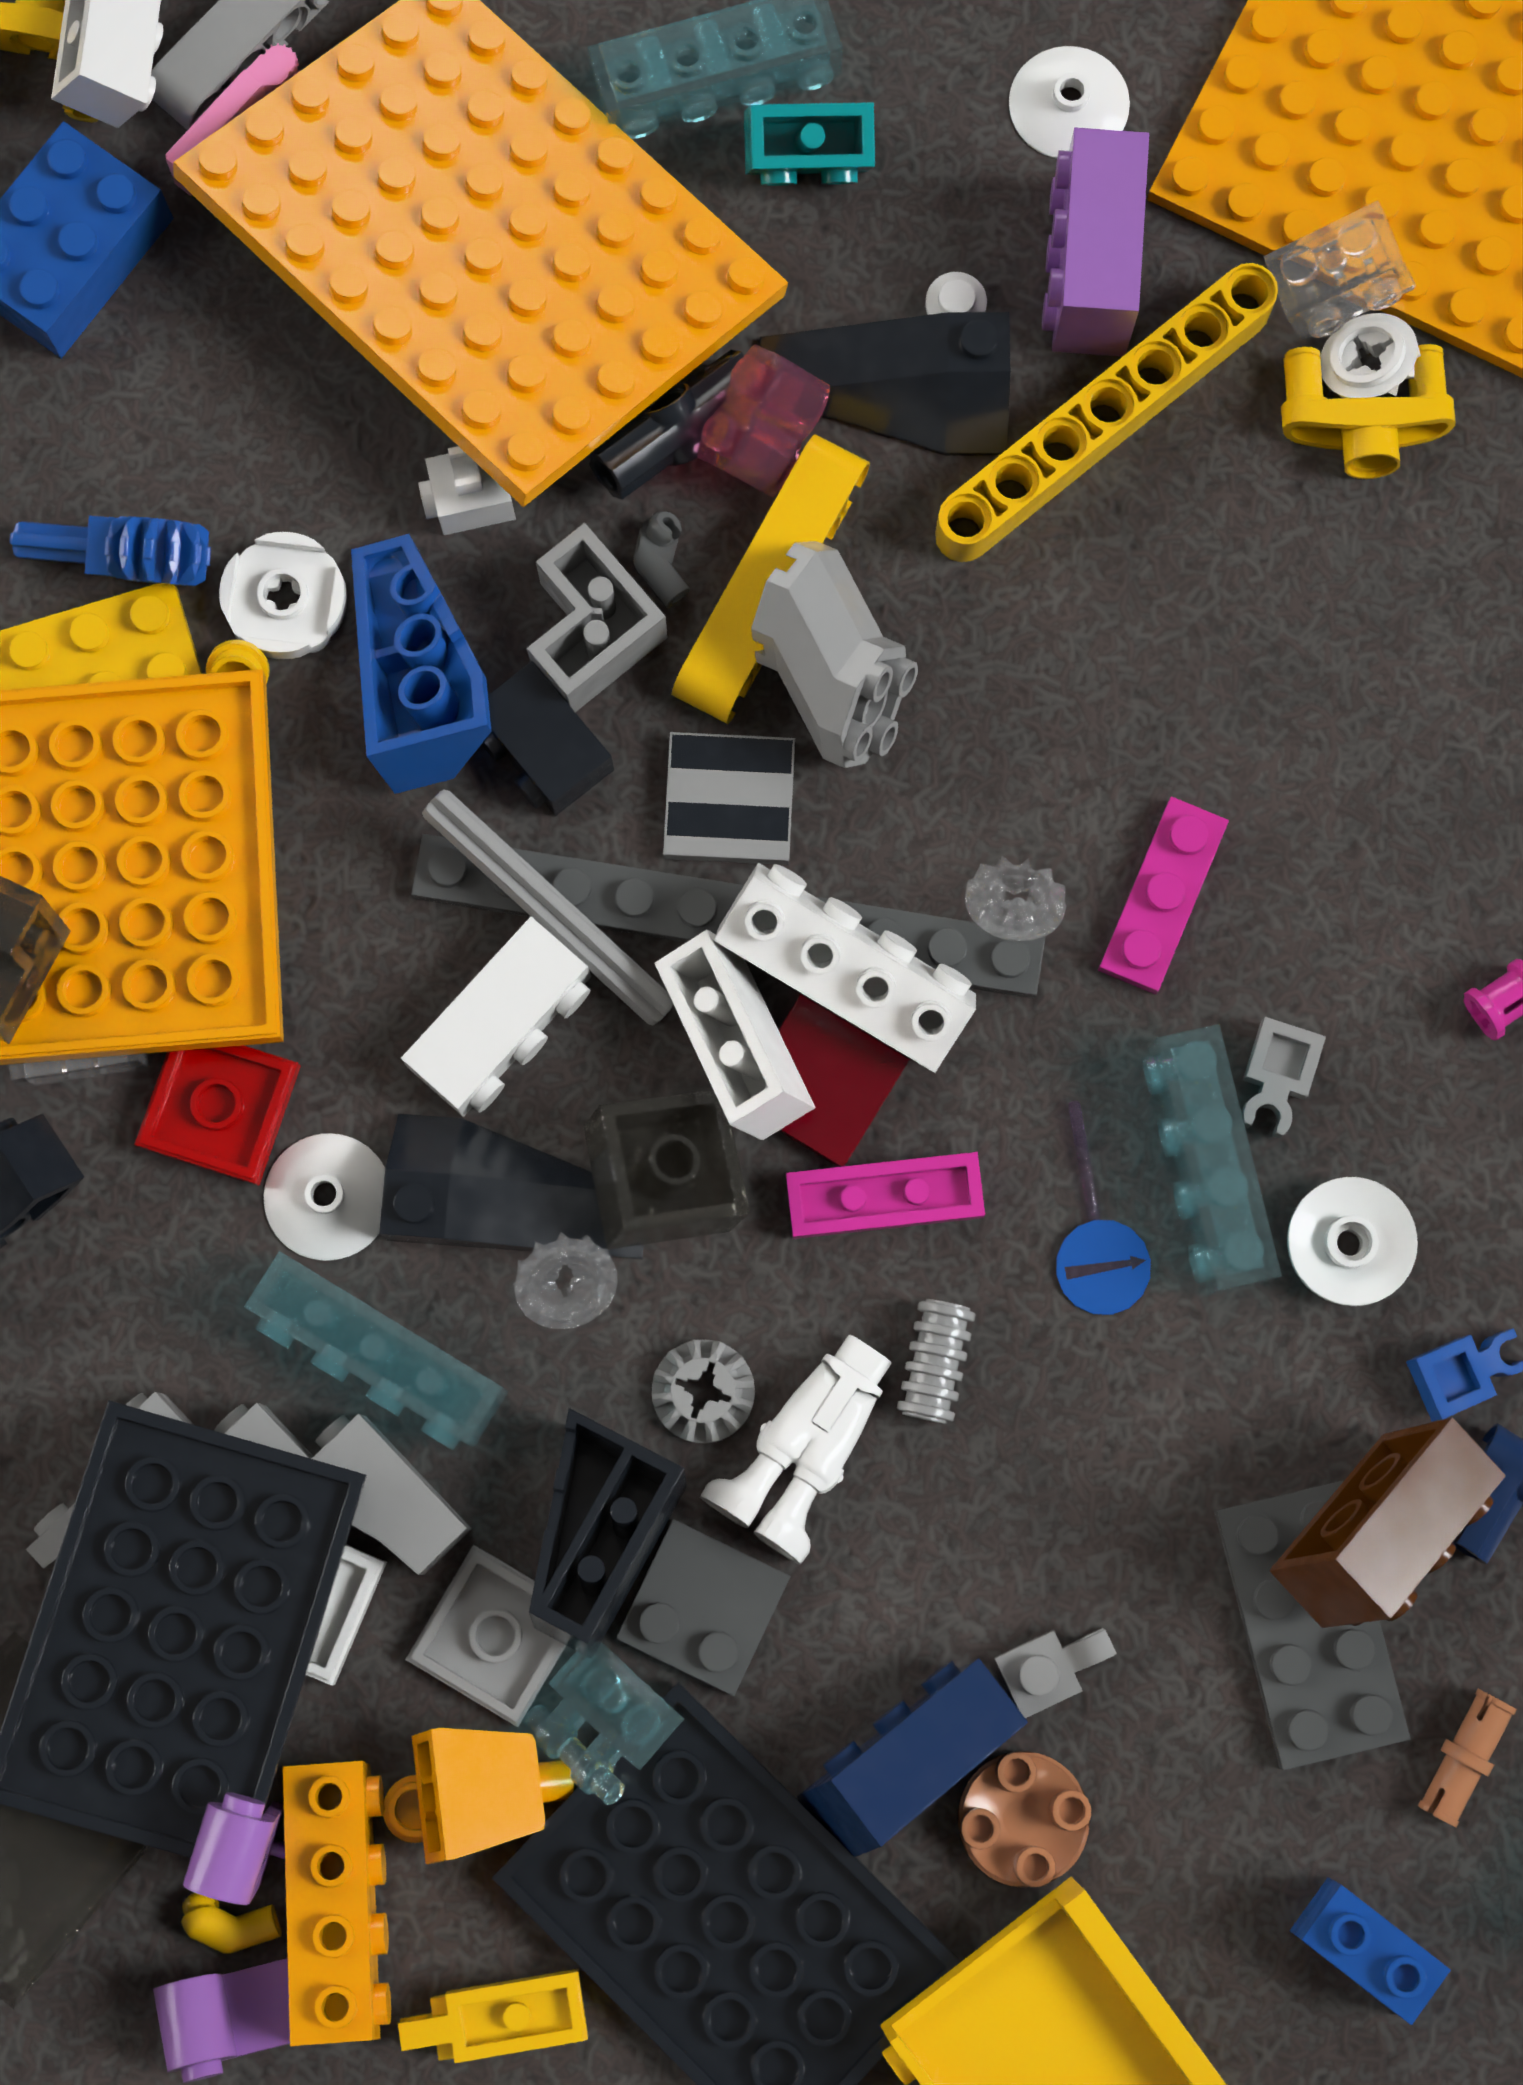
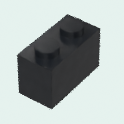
M533 661L488 695L491 733L481 745L496 762L504 756L509 759L520 773L513 779V782L535 809L545 803L553 814L557 816L614 771L611 754Z

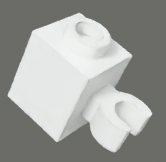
M459 446L448 448V454L425 459L430 480L418 482L426 519L438 517L443 535L516 520L511 495Z

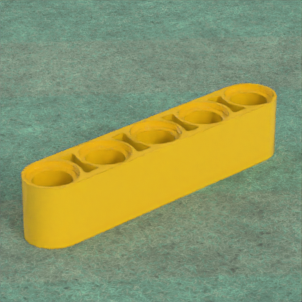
M816 434L809 439L686 658L674 683L672 696L726 724L731 722L736 714L731 709L738 695L743 698L745 697L762 667V664L756 662L755 651L764 650V645L753 640L751 627L766 580L775 568L785 572L790 569L796 559L786 556V553L795 542L818 541L823 543L826 537L832 540L852 504L848 499L854 486L856 485L861 488L870 467L869 461Z

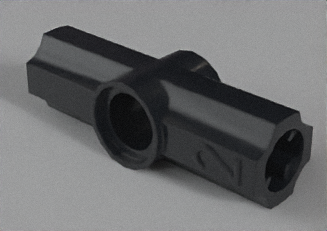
M731 349L688 381L678 382L643 410L637 418L617 431L589 454V465L598 482L609 491L612 497L623 500L666 467L686 464L703 455L715 442L714 432L764 397L762 389L765 384L757 367L749 362L742 351Z

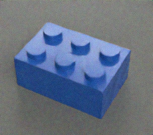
M63 121L0 198V315L62 359L174 219L161 189Z

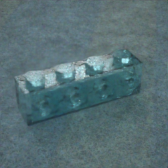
M754 0L587 46L590 74L602 112L606 115L609 125L616 124L631 139L648 136L658 129L659 124L683 118L684 121L691 123L703 121L714 115L719 107L741 102L744 106L763 104L772 99L776 91L799 85L803 90L818 89L831 82L834 75L842 73L843 46L828 0Z
M1216 1024L1157 1037L1148 1048L1149 1057H1144L1142 1060L1143 1071L1149 1093L1151 1095L1159 1094L1164 1119L1158 1120V1133L1165 1156H1174L1180 1181L1173 1182V1194L1181 1220L1189 1219L1195 1244L1188 1246V1255L1195 1281L1197 1283L1205 1282L1208 1296L1270 1283L1282 1275L1220 1025Z
M280 1251L244 1306L261 1317L255 1327L256 1330L286 1348L290 1347L294 1339L302 1342L316 1351L310 1363L341 1382H344L349 1372L371 1385L365 1395L368 1399L396 1416L400 1415L405 1406L427 1419L421 1431L452 1450L456 1448L460 1440L470 1446H476L509 1392Z

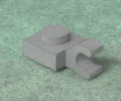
M1103 1628L1063 1647L1055 1631L1051 1630L994 1658L1019 1711L1027 1718L1082 1692L1083 1690L1076 1678L1075 1672L1102 1662L1117 1653L1106 1630Z

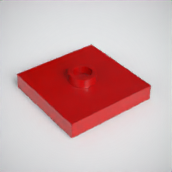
M245 1045L168 1051L134 1145L259 1186L301 1065L298 1062Z

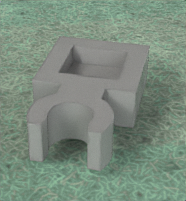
M1264 1017L1261 1020L1243 1077V1081L1258 1085L1260 1089L1258 1094L1246 1102L1241 1110L1240 1125L1242 1127L1249 1128L1252 1125L1257 1109L1268 1108L1274 1112L1277 1120L1272 1136L1281 1138L1289 1130L1292 1123V1110L1287 1102L1288 1096L1301 1100L1308 1097L1326 1036L1268 1017Z

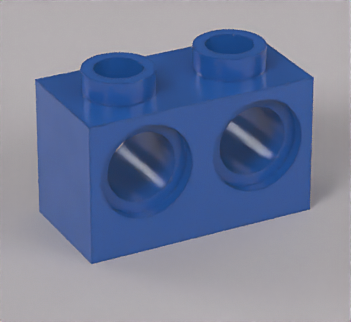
M1329 1877L1289 1930L1410 2025L1414 2023L1451 1971L1446 1965L1347 1888Z

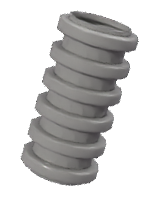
M926 1299V1301L918 1303L917 1309L923 1312L922 1321L914 1322L913 1329L919 1332L917 1341L910 1342L909 1349L915 1352L913 1361H907L905 1369L911 1373L909 1381H902L901 1390L906 1391L905 1401H898L897 1410L903 1411L902 1415L947 1424V1421H954L955 1413L949 1411L951 1401L957 1402L959 1398V1393L953 1391L955 1381L961 1382L963 1378V1373L958 1371L959 1362H965L967 1359V1353L962 1351L963 1342H970L972 1335L966 1331L967 1322H974L976 1314L970 1311V1308L962 1305Z

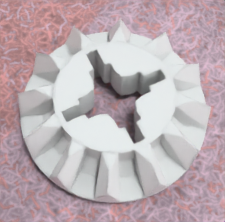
M1371 313L1347 321L1332 333L1321 352V373L1329 392L1333 391L1341 398L1378 397L1387 392L1397 396L1399 384L1405 379L1414 378V365L1416 359L1421 356L1416 336L1412 328L1405 321L1390 314ZM1363 348L1367 354L1371 353L1373 357H1379L1381 369L1376 371L1375 369L1371 370L1366 365L1362 366L1360 360L1362 357L1359 349Z

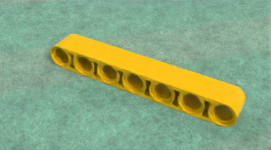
M1255 263L1240 264L1231 269L949 495L941 505L935 531L936 544L941 553L949 559L958 562L973 561L982 556L1260 332L1268 321L1278 294L1277 281L1272 272L1264 266ZM1236 294L1250 295L1257 301L1259 307L1255 309L1242 308L1235 303L1232 296ZM1190 331L1204 332L1211 338L1213 344L1205 347L1194 345L1187 339L1185 334ZM1144 368L1158 369L1165 375L1167 381L1156 385L1147 383L1141 378L1138 371ZM1098 405H1107L1114 408L1119 413L1121 419L1115 422H1103L1094 416L1091 409ZM1056 442L1065 444L1071 448L1074 457L1062 461L1053 459L1047 455L1044 446ZM1004 480H1014L1025 487L1027 494L1017 499L1007 498L998 491L996 486ZM957 518H968L977 523L981 531L972 537H962L956 535L948 524Z

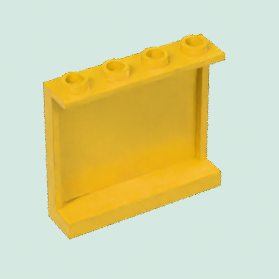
M1071 1876L880 2025L891 2044L881 2053L904 2085H909L915 2079H917L920 2085H1226L1088 1893Z

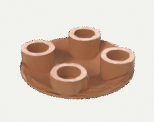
M1011 1752L1000 1755L985 1763L968 1781L959 1804V1833L967 1854L973 1863L987 1876L1009 1886L1042 1887L1065 1874L1080 1857L1089 1833L1091 1806L1079 1782L1062 1764L1039 1753Z

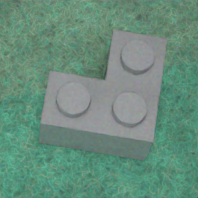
M583 523L536 561L540 584L567 616L527 648L530 662L533 661L575 712L668 638L666 616L586 523Z

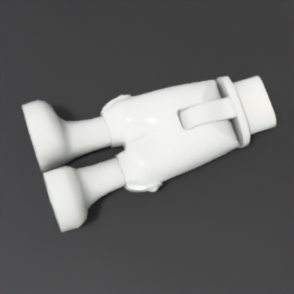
M848 1335L835 1356L826 1354L823 1357L820 1365L794 1392L773 1421L769 1420L761 1425V1432L756 1446L759 1456L748 1469L732 1480L720 1478L712 1480L706 1485L700 1498L731 1521L742 1527L749 1528L774 1482L783 1470H786L794 1463L796 1468L792 1481L776 1505L762 1519L754 1534L771 1548L800 1565L810 1553L811 1547L810 1539L805 1531L808 1510L817 1493H826L843 1480L844 1470L842 1468L856 1445L877 1398H880L883 1392L877 1385L892 1364L891 1361L858 1338Z

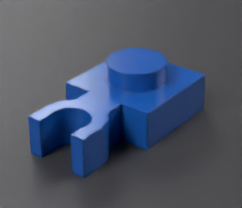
M1514 1328L1489 1336L1481 1343L1479 1350H1477L1472 1336L1467 1335L1406 1361L1431 1421L1443 1420L1496 1396L1497 1393L1490 1376L1504 1377L1523 1371V1360L1507 1365L1500 1358L1499 1351L1502 1343L1517 1337Z

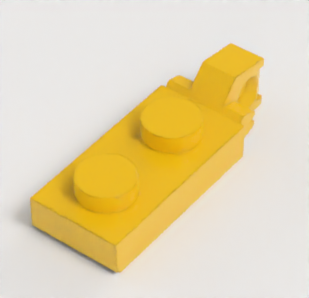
M579 1969L446 1991L445 1995L430 1998L432 2013L400 2018V2023H398L401 2051L436 2045L438 2060L454 2059V2063L588 2040Z

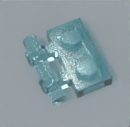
M601 1642L592 1659L576 1651L548 1683L564 1698L552 1713L544 1705H536L528 1711L524 1723L535 1734L536 1745L549 1758H559L571 1770V1780L585 1794L595 1793L606 1805H611L617 1802L625 1791V1785L613 1774L616 1762L623 1756L632 1765L641 1770L682 1723L684 1718L608 1646ZM585 1721L600 1733L588 1748L577 1739L578 1729Z

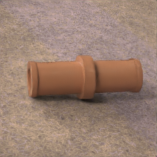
M1479 1688L1453 1741L1445 1740L1440 1751L1446 1755L1425 1796L1417 1805L1456 1828L1459 1824L1458 1820L1481 1775L1484 1774L1489 1777L1494 1767V1764L1490 1763L1489 1760L1512 1715H1515L1517 1711L1514 1707Z

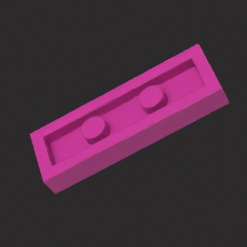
M1172 796L1170 797L1098 971L1155 995L1158 993L1228 825V819Z
M978 1152L786 1173L793 1239L981 1219L985 1217Z

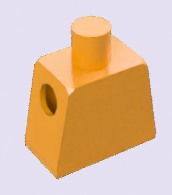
M436 1728L412 1735L426 1864L457 1859L544 1830L545 1814L543 1803L566 1800L574 1791V1778L570 1763L566 1759L538 1762L536 1740L533 1734Z

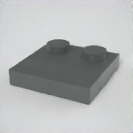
M673 1519L616 1639L735 1696L791 1576Z

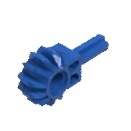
M89 515L88 527L21 521L16 523L13 533H10V544H12L13 553L20 559L85 564V574L115 577L127 581L196 586L206 580L207 566H210L211 547H209V531L200 524L184 521L133 516L115 518Z

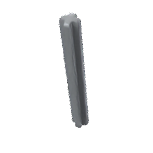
M440 791L428 803L422 813L424 819L524 911L584 962L599 980L647 1024L655 1025L671 1010L673 1002L669 993L450 791Z

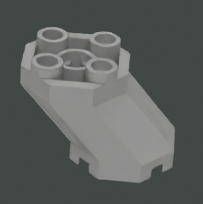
M818 541L795 542L786 553V556L794 558L796 561L787 572L775 568L766 580L751 627L753 640L764 645V650L755 651L756 662L778 671L823 759L843 768L866 764L873 753L884 756L894 744L898 733V722L895 721L901 699L910 692L918 674L917 662L906 658L904 645L883 637L837 549Z

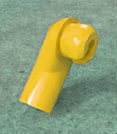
M194 1892L184 1900L182 1905L185 1916H183L181 1923L188 1937L223 1954L234 1953L282 1936L277 1914L272 1904L234 1916L220 1909L218 1900Z

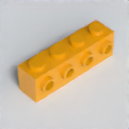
M364 1761L282 1766L290 2046L381 2039L380 2025H390L391 2022L390 1986L388 1982L379 1983L378 1955L388 1954L389 1948L387 1914L376 1913L375 1885H385L386 1883L384 1844H374L373 1817L383 1816L384 1812L381 1775L371 1776V1766Z

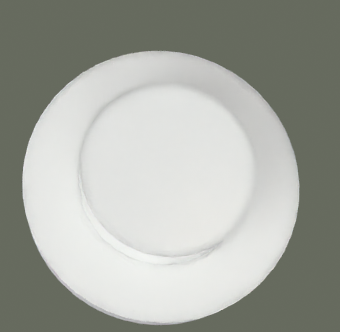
M949 272L939 276L930 285L926 294L927 315L946 312H986V292L982 284L973 276L963 272Z

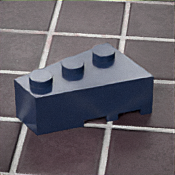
M979 1658L959 1669L951 1660L934 1672L921 1684L927 1692L924 1697L910 1708L902 1700L884 1713L872 1724L878 1732L860 1747L855 1741H852L823 1764L827 1773L797 1796L799 1801L854 1857L882 1847L1028 1723Z

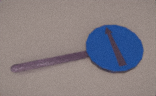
M1071 1101L1068 1109L1088 1223L1077 1226L1063 1239L1056 1255V1277L1062 1293L1076 1307L1091 1314L1113 1315L1130 1308L1143 1296L1150 1280L1151 1259L1144 1241L1130 1227L1114 1220H1101L1081 1105L1078 1101Z

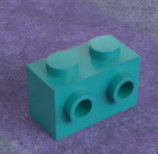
M874 102L750 105L744 111L745 175H760L762 186L796 185L797 174L821 173V184L825 185L858 183V172H867L875 167Z

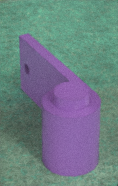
M230 1792L225 1793L223 1803L208 1802L183 1886L192 1892L212 1899L233 1904H250L262 1884L270 1855L285 1859V1842L276 1839L284 1813V1804L273 1801L263 1814L264 1802Z
M288 1958L227 1974H208L192 1977L153 1989L167 2072L181 2071L183 2083L223 2074L221 2061L290 2044Z

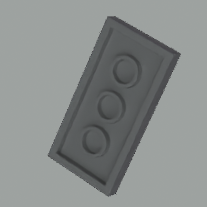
M1343 1481L1214 1511L1281 1770L1411 1740L1380 1620L1364 1622L1358 1626L1350 1624L1321 1628L1269 1571Z

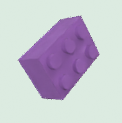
M1074 127L1069 151L1058 150L1055 177L1052 178L1049 215H1053L1052 235L1048 237L1045 271L1050 273L1048 293H1045L1042 313V330L1053 331V352L1124 356L1127 352L1139 313L1149 150V133Z

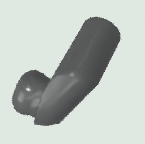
M659 511L643 522L639 530L633 564L666 608H670L688 595L690 587L672 566L678 538L682 531L681 523L674 514L667 511Z

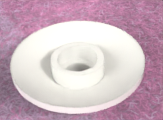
M1075 46L1051 48L1031 58L1017 73L1009 96L1010 116L1018 134L1034 150L1057 159L1058 150L1069 151L1074 127L1123 131L1130 107L1128 89L1117 68L1102 55L1089 49ZM1072 87L1077 89L1082 97L1075 101H1069L1061 95V91Z
M332 1133L318 1134L299 1140L278 1157L265 1183L264 1208L271 1229L285 1246L295 1253L310 1259L323 1261L338 1260L360 1252L379 1235L385 1175L384 1165L369 1147L345 1135ZM323 1183L333 1184L336 1189L334 1201L327 1206L317 1205L313 1197L315 1189Z
M1343 1177L1319 1185L1300 1201L1289 1223L1287 1246L1296 1274L1313 1293L1329 1302L1343 1306L1369 1305L1394 1293L1409 1276L1417 1254L1416 1227L1405 1204L1387 1187L1365 1178ZM1342 1232H1351L1359 1239L1360 1246L1355 1255H1345L1339 1250L1337 1239Z

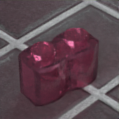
M753 345L732 370L726 401L707 420L703 427L697 458L773 498L781 490L798 460L801 442L811 433L821 418L828 401L830 385L781 355L758 345Z

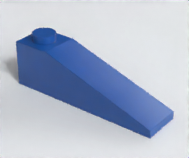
M409 534L351 549L366 757L394 794L454 779L491 733L487 679Z

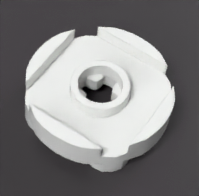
M293 532L265 534L255 539L256 544L246 548L241 555L237 552L227 563L219 588L221 609L236 638L254 644L266 657L274 659H294L324 649L329 643L330 638L342 624L347 608L346 583L334 559L314 539ZM282 582H291L294 593L300 595L297 603L290 604L288 609L277 610L275 602L267 600L269 591H279Z

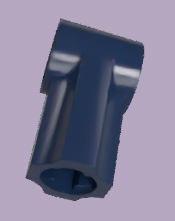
M1498 1423L1494 1424L1484 1435L1482 1440L1487 1445L1483 1451L1506 1476L1490 1495L1494 1502L1489 1511L1475 1523L1465 1526L1452 1542L1457 1550L1482 1564L1489 1562L1519 1509L1523 1507V1439Z

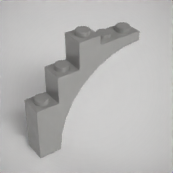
M154 1392L147 1398L143 1393H140L126 1404L137 1409L193 1424L166 1394ZM256 1403L250 1409L244 1404L239 1405L214 1429V1431L366 1474L367 1478L352 1526L379 1540L418 1575L427 1573L472 1529L364 1415L358 1414L351 1421L345 1415L336 1419L316 1439L315 1442L320 1446L321 1450L315 1456L303 1446L266 1405ZM64 1503L58 1505L34 1528L35 1533L39 1537L26 1550L43 1569H54L74 1504L70 1508Z

